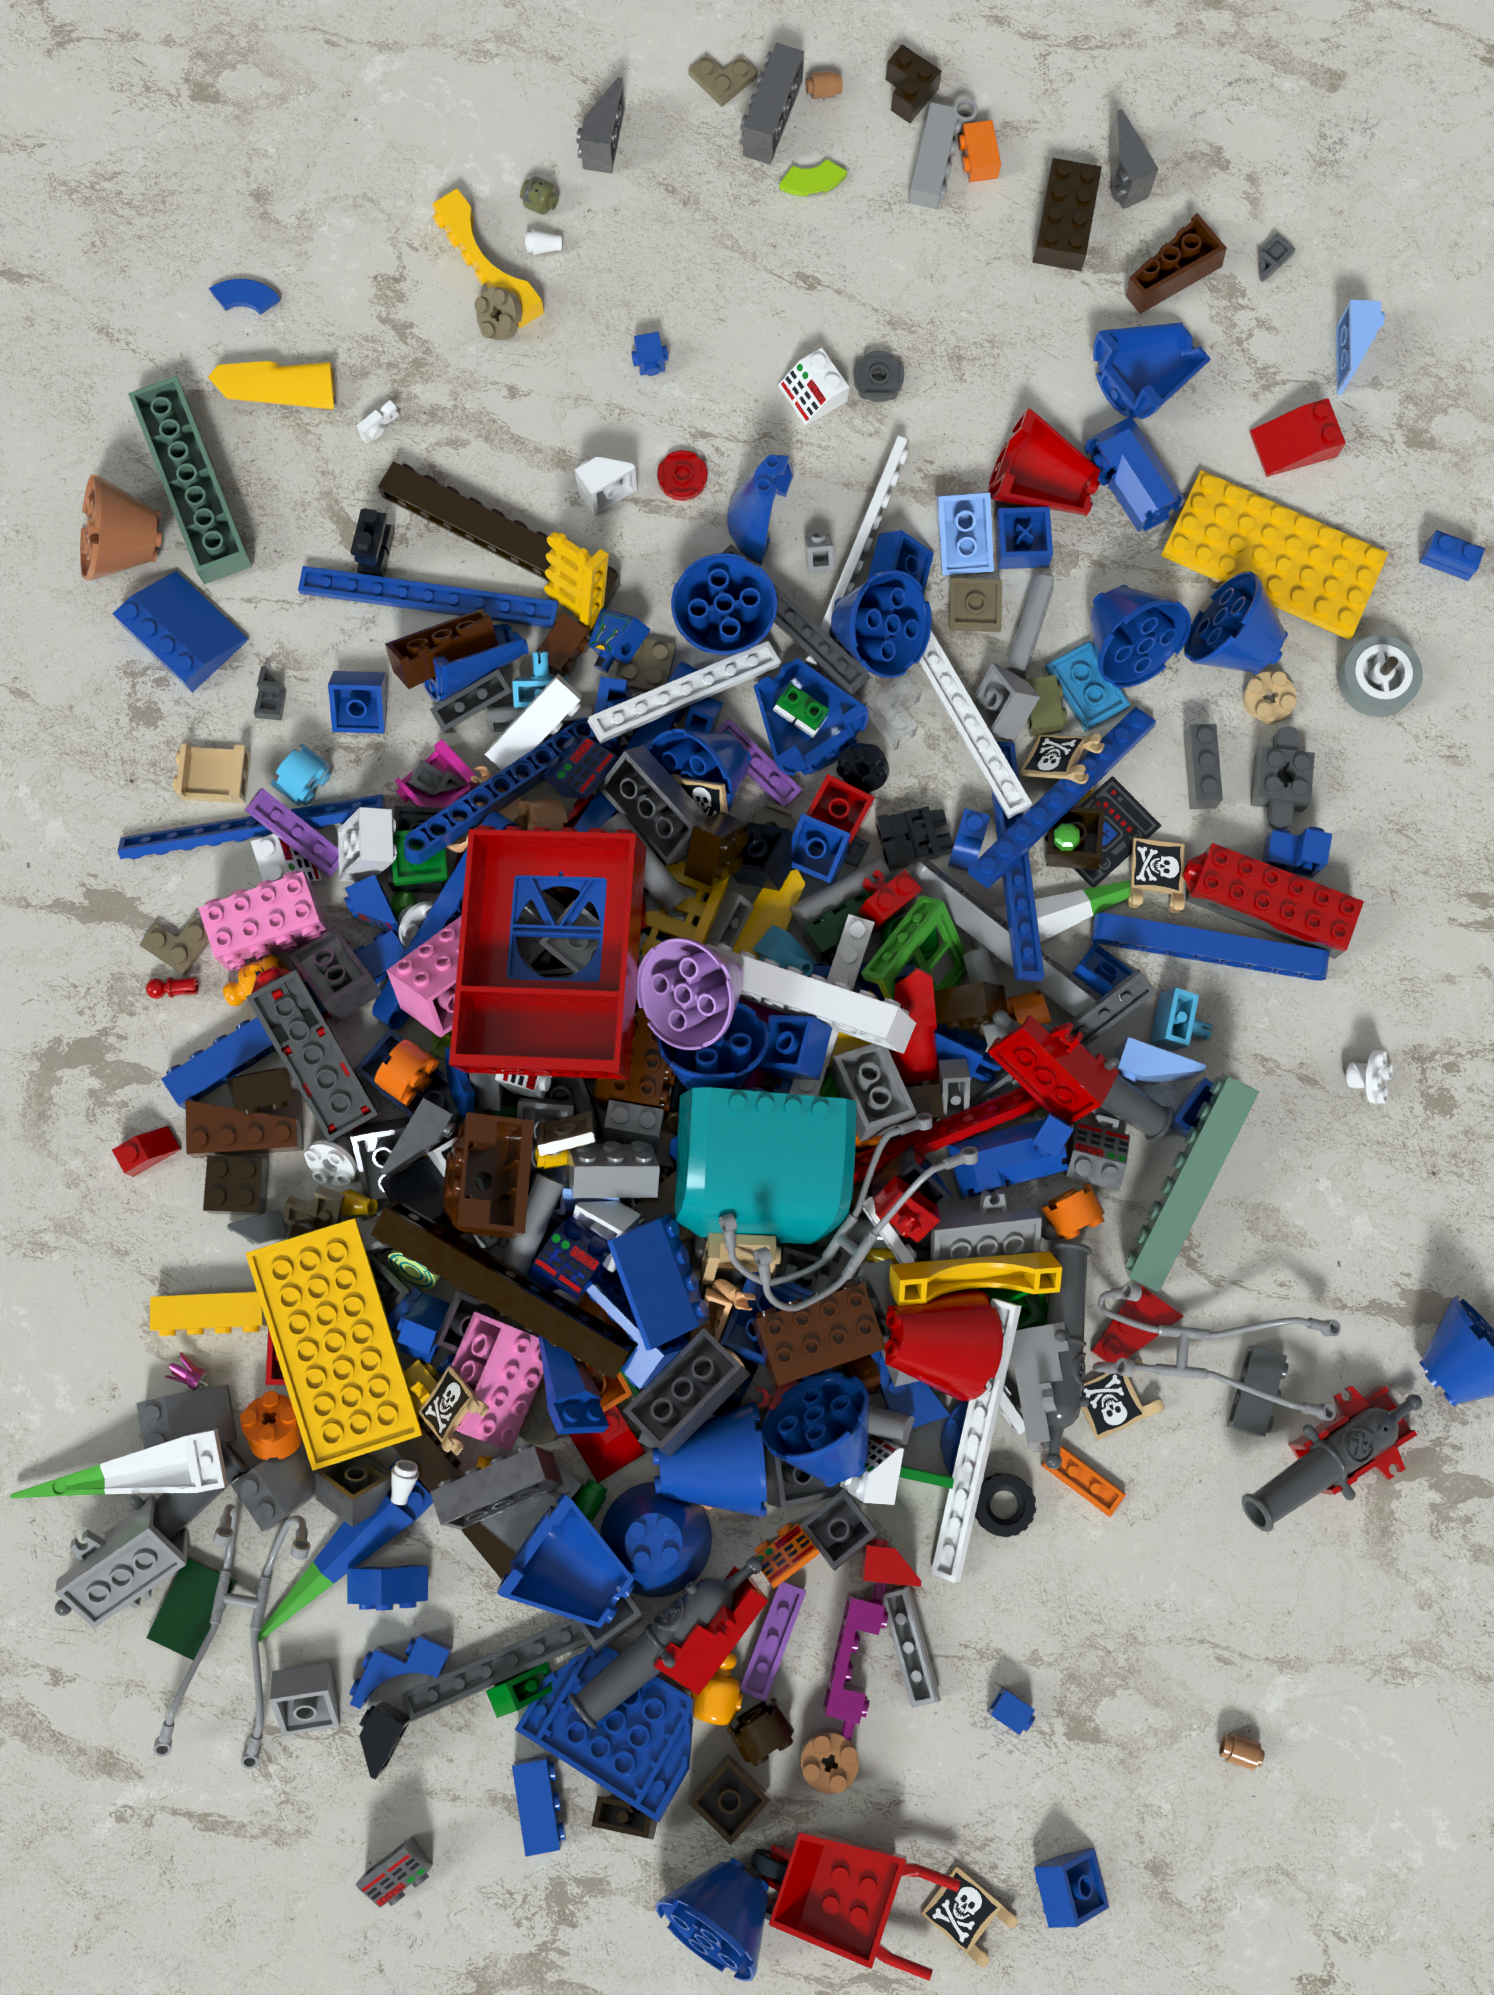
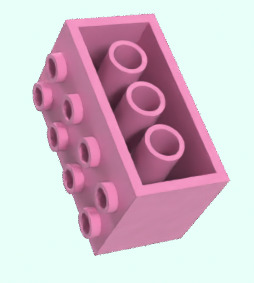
M303 871L286 873L282 879L274 882L272 880L260 882L256 888L248 891L246 889L234 891L230 897L222 900L220 898L211 899L205 902V906L198 908L214 958L229 972L241 969L245 965L269 955L276 956L295 950L329 930L316 889Z
M461 916L386 970L400 1008L440 1038L452 1030Z
M474 1311L451 1366L456 1369L477 1397L489 1406V1410L484 1417H481L477 1412L471 1413L468 1411L456 1431L511 1451L544 1374L539 1338Z

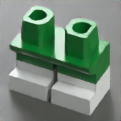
M790 683L776 702L773 711L790 723H793L795 718H797L794 725L814 738L827 720L830 709Z

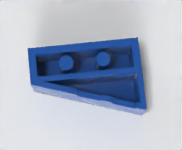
M878 1351L871 1354L881 1375L879 1388L886 1409L913 1416L915 1420L912 1428L950 1416L927 1384L918 1381L894 1387L882 1352Z

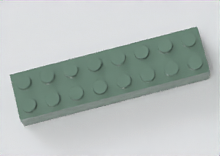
M174 376L128 393L195 570L203 584L253 567L188 398L178 377Z
M1222 1074L1221 1078L1216 1077L1209 1090V1092H1212V1096L1208 1103L1204 1101L1197 1114L1200 1120L1196 1128L1193 1126L1190 1128L1185 1138L1188 1145L1184 1153L1179 1151L1172 1165L1175 1167V1171L1172 1177L1166 1176L1160 1188L1163 1195L1159 1202L1156 1200L1153 1202L1148 1212L1150 1221L1147 1226H1141L1136 1236L1138 1245L1135 1251L1129 1250L1123 1263L1125 1264L1128 1278L1157 1292L1160 1291L1260 1092L1226 1074Z

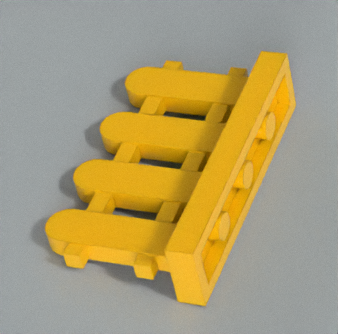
M552 532L547 537V542L553 549L546 554V559L551 565L545 570V575L550 581L544 586V590L554 601H558V603L572 611L574 616L579 619V624L589 629L590 632L595 627L601 608H604L609 554L599 549L591 556L588 554L587 549L584 547L582 549L567 540V536L563 533Z
M680 861L679 865L674 863L666 865L665 867L680 885L696 890L697 893L695 898L689 896L686 901L674 909L687 915L685 922L667 916L662 907L659 912H646L647 927L652 930L640 950L641 955L644 957L650 949L662 942L656 939L659 932L674 938H688L705 944L729 885V877L710 887L684 875L686 862ZM704 894L709 895L707 903L702 901ZM694 918L700 919L697 927L692 925Z

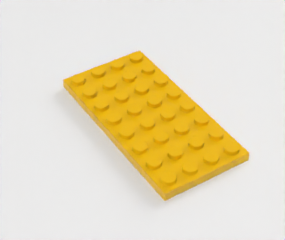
M1200 470L1161 556L1204 576L1221 580L1220 583L1222 584L1239 573L1251 571L1260 577L1274 607L1350 640L1355 633L1388 556V552Z
M353 1218L246 1252L248 1264L312 1471L421 1436L423 1434L357 1219Z

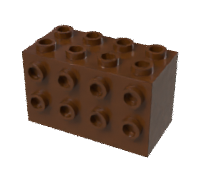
M637 1000L635 1002L630 1080L597 1079L594 1098L602 1110H607L609 1100L664 1109L663 1119H665L666 1111L671 1110L670 1102L672 1095H670V1087L675 1084V1074L662 1058L657 1045V1035L647 1025L649 1020L644 1009L639 1008Z
M855 1280L844 1283L836 1290L837 1292L798 1311L782 1310L776 1312L775 1307L756 1314L757 1319L751 1321L772 1386H780L885 1349V1343L864 1283L856 1285ZM819 1292L810 1295L809 1298L818 1294ZM802 1298L788 1302L787 1304H797L802 1301Z

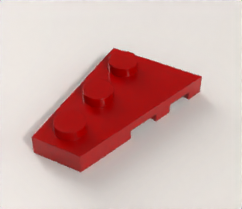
M1141 1286L1142 1295L1140 1299L1136 1302L1125 1300L1117 1312L1130 1319L1158 1327L1159 1325L1172 1326L1184 1317L1143 1286ZM1112 1319L1091 1352L1104 1362H1117L1119 1358H1129L1156 1338L1158 1333L1141 1330Z

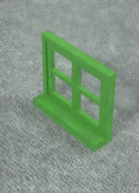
M921 895L861 972L864 980L878 984L884 998L894 1000V980L911 958L916 968L918 967L931 974L930 971L946 950H948L954 966L938 987L933 978L934 990L956 987L967 974L963 959L966 951L944 902ZM937 925L943 943L926 963L919 947Z

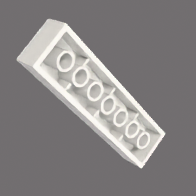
M718 943L717 947L706 944V946L729 957L742 967L744 974L742 977L743 989L740 996L741 999L792 1016H813L831 1026L832 1030L904 1054L916 1022L909 1017L907 1010L900 1008V1003L885 998L884 1002L877 1000L874 994L864 990H860L859 993L853 992L851 987L840 982H836L835 985L828 984L825 978L816 974H812L811 977L804 976L801 970L788 966L787 970L780 968V964L764 958L763 962L756 960L755 955L746 951H741L740 954L732 952L733 949L721 943Z

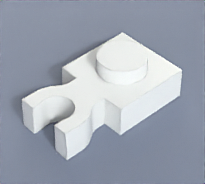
M391 400L385 403L380 411H373L356 425L360 437L367 444L372 440L378 439L386 429V424L399 417V413L396 411L397 407Z

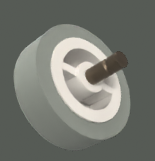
M1374 635L1359 641L1345 656L1338 672L1339 688L1347 703L1358 712L1373 717L1390 716L1401 711L1416 696L1423 679L1422 665L1416 652L1404 641L1389 635Z

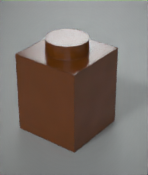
M871 1354L844 1363L843 1375L845 1377L852 1378L855 1376L860 1379L866 1387L869 1396L879 1393L881 1375Z

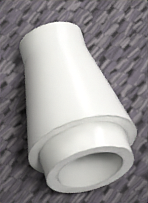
M532 229L531 232H525L526 253L537 255L561 251V235Z
M399 1460L392 1467V1494L390 1499L392 1503L396 1505H405L407 1503L408 1497L419 1477L418 1465L409 1460Z

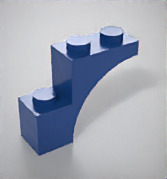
M421 1634L417 1640L411 1639L405 1652L409 1656L408 1659L380 1646L374 1652L369 1651L362 1664L365 1672L361 1680L358 1678L355 1680L349 1695L353 1696L350 1705L361 1709L380 1684L398 1675L420 1673L438 1678L445 1667L453 1647Z

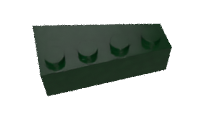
M891 875L884 879V882L887 884L893 879V876ZM865 890L861 894L862 899L859 901L856 897L844 902L839 908L838 913L835 914L829 911L822 915V918L816 923L817 925H814L811 921L804 926L802 939L819 964L825 960L827 963L834 960L848 915L865 919L859 913V909L874 892ZM906 908L893 918L899 919L906 914ZM882 927L879 928L877 931L873 929L872 935L880 931Z

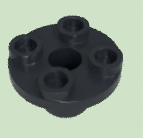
M854 743L847 746L840 754L836 771L846 783L868 794L884 785L889 776V764L885 754L878 746Z

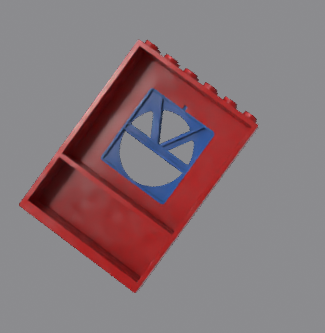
M487 825L478 826V829H469L449 1058L450 1066L464 1073L630 1080L646 846L636 833L629 829H617L616 833H606L604 829L590 828L588 832H578L577 829L569 827L561 828V831H550L546 827H534L533 831H524L523 828L517 826H507L506 830H495V827ZM559 886L570 887L580 891L579 896L558 926L542 891ZM530 900L534 901L545 925L518 924L519 917ZM592 902L599 916L600 927L572 926L586 904ZM516 937L599 939V943L590 962L576 974L566 978H545L534 973L524 963L518 951Z

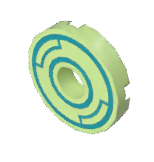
M394 1248L388 1255V1263L392 1270L413 1286L431 1289L440 1278L439 1275L430 1273L426 1267L418 1262L406 1259L401 1252Z

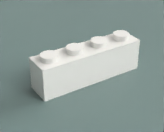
M557 674L491 744L485 755L501 770L505 769L544 742L543 739L549 733L553 736L562 727L563 723L561 720L567 714L571 717L580 708L581 704L578 702L581 699V694Z

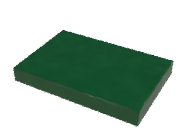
M187 1557L186 1565L179 1570L146 1638L194 1660L211 1627L210 1618L220 1572ZM230 1578L228 1593H233L238 1580Z

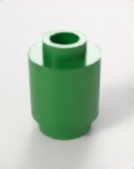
M588 1478L586 1484L582 1483L573 1502L587 1519L594 1521L607 1498L605 1494L608 1489Z

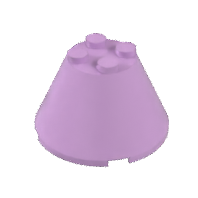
M672 938L653 947L644 956L637 974L636 996L639 1008L644 1009L649 1020L647 1025L661 1040L683 1050L701 1049L720 1039L729 1027L742 993V977L744 972L742 967L732 959L698 941L688 938Z

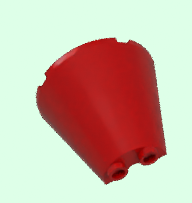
M1028 408L1012 429L1014 434L1009 438L1008 443L1005 442L996 460L988 484V492H990L991 499L1030 507H1050V510L1087 516L1093 506L1090 495H1094L1099 487L1100 481H1098L1101 470L1037 413Z
M972 1288L945 1293L933 1298L926 1304L890 1305L887 1307L886 1324L891 1329V1339L885 1344V1364L960 1401L974 1400L987 1390L985 1385L990 1378H995L1000 1366L1003 1351V1329L997 1308H992L988 1295Z

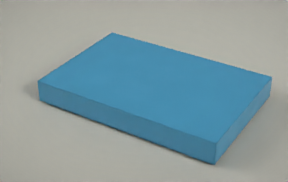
M1090 641L1045 665V670L1049 676L1056 675L1057 684L1061 683L1063 698L1085 732L1126 710L1131 705L1120 688L1106 682L1101 677L1098 670L1095 648Z

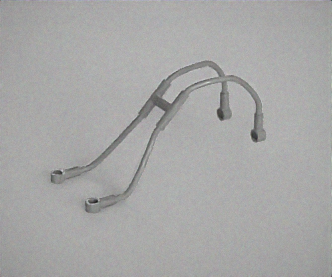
M926 1112L919 1113L915 1116V1119L898 1125V1128L889 1130L882 1136L870 1161L852 1214H848L818 1262L800 1271L771 1279L770 1263H772V1257L769 1249L762 1247L753 1251L754 1260L758 1265L759 1276L752 1273L736 1257L735 1229H737V1224L731 1213L719 1217V1224L724 1234L725 1248L728 1250L729 1259L734 1267L744 1276L763 1285L766 1298L775 1307L791 1312L806 1308L827 1297L840 1288L848 1279L852 1278L878 1239V1233L924 1181L940 1170H949L962 1164L973 1165L977 1163L978 1149L973 1146L964 1147L961 1149V1153L943 1159L941 1163L928 1168L903 1193L873 1230L868 1231L862 1243L857 1246L847 1236L858 1221L857 1217L862 1210L876 1165L886 1143L891 1137L898 1134L904 1135L918 1129L929 1130L933 1127L932 1115ZM841 1246L852 1255L848 1264L841 1272L842 1276L836 1282L797 1304H787L778 1300L771 1292L770 1286L793 1281L817 1271L828 1261H832Z
M1126 1283L1123 1287L1112 1288L1110 1291H1105L1099 1296L1098 1306L1105 1316L1141 1330L1158 1333L1159 1336L1178 1337L1176 1365L1158 1363L1156 1365L1135 1364L1133 1360L1119 1358L1117 1362L1094 1363L1092 1366L1094 1371L1131 1377L1135 1371L1155 1372L1158 1375L1213 1378L1269 1401L1301 1410L1305 1414L1314 1415L1320 1421H1331L1335 1418L1336 1411L1332 1404L1317 1405L1307 1402L1298 1403L1217 1372L1208 1371L1207 1368L1189 1367L1187 1363L1189 1339H1217L1291 1324L1305 1325L1309 1329L1321 1331L1326 1337L1337 1336L1341 1330L1337 1320L1323 1321L1315 1318L1289 1317L1211 1332L1210 1329L1159 1325L1158 1327L1110 1311L1105 1305L1107 1298L1138 1301L1142 1295L1140 1285Z
M228 1504L223 1510L219 1527L216 1529L213 1539L217 1546L226 1547V1553L210 1618L211 1627L171 1704L167 1719L163 1722L160 1736L155 1739L153 1751L160 1757H165L171 1752V1737L175 1726L174 1717L217 1632L218 1625L221 1624L225 1604L252 1608L250 1637L256 1695V1727L254 1733L250 1736L248 1747L242 1752L241 1765L246 1769H253L259 1762L258 1750L262 1739L261 1732L264 1723L258 1632L261 1631L271 1583L270 1574L284 1538L293 1523H298L299 1528L296 1530V1539L290 1552L291 1556L298 1560L306 1559L311 1545L307 1541L308 1530L305 1519L299 1515L289 1517L284 1522L266 1563L263 1577H260L256 1597L228 1593L232 1574L230 1568L237 1522V1509L233 1504Z

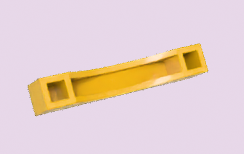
M456 188L432 203L434 210L432 217L439 229L444 228L450 244L454 248L458 247L461 251L460 255L467 266L472 265L475 269V276L480 284H486L488 288L504 287L510 293H514L517 296L522 308L521 322L517 323L518 328H522L544 313L542 299L529 282L502 272L492 265L480 251L473 236L474 218L472 209L460 191Z
M1050 1251L890 1264L888 1290L898 1306L926 1304L933 1298L945 1293L970 1288H1003L1030 1294L1060 1292L1062 1266Z

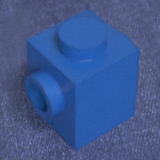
M659 332L634 336L635 351H631L633 366L639 367L640 376H654L664 372V361H669L666 345H661Z

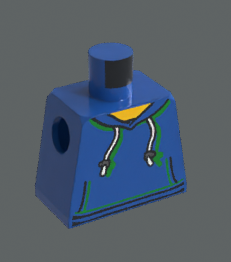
M601 608L588 643L589 647L599 654L594 667L608 673L613 661L628 664L648 635L650 628L636 617Z

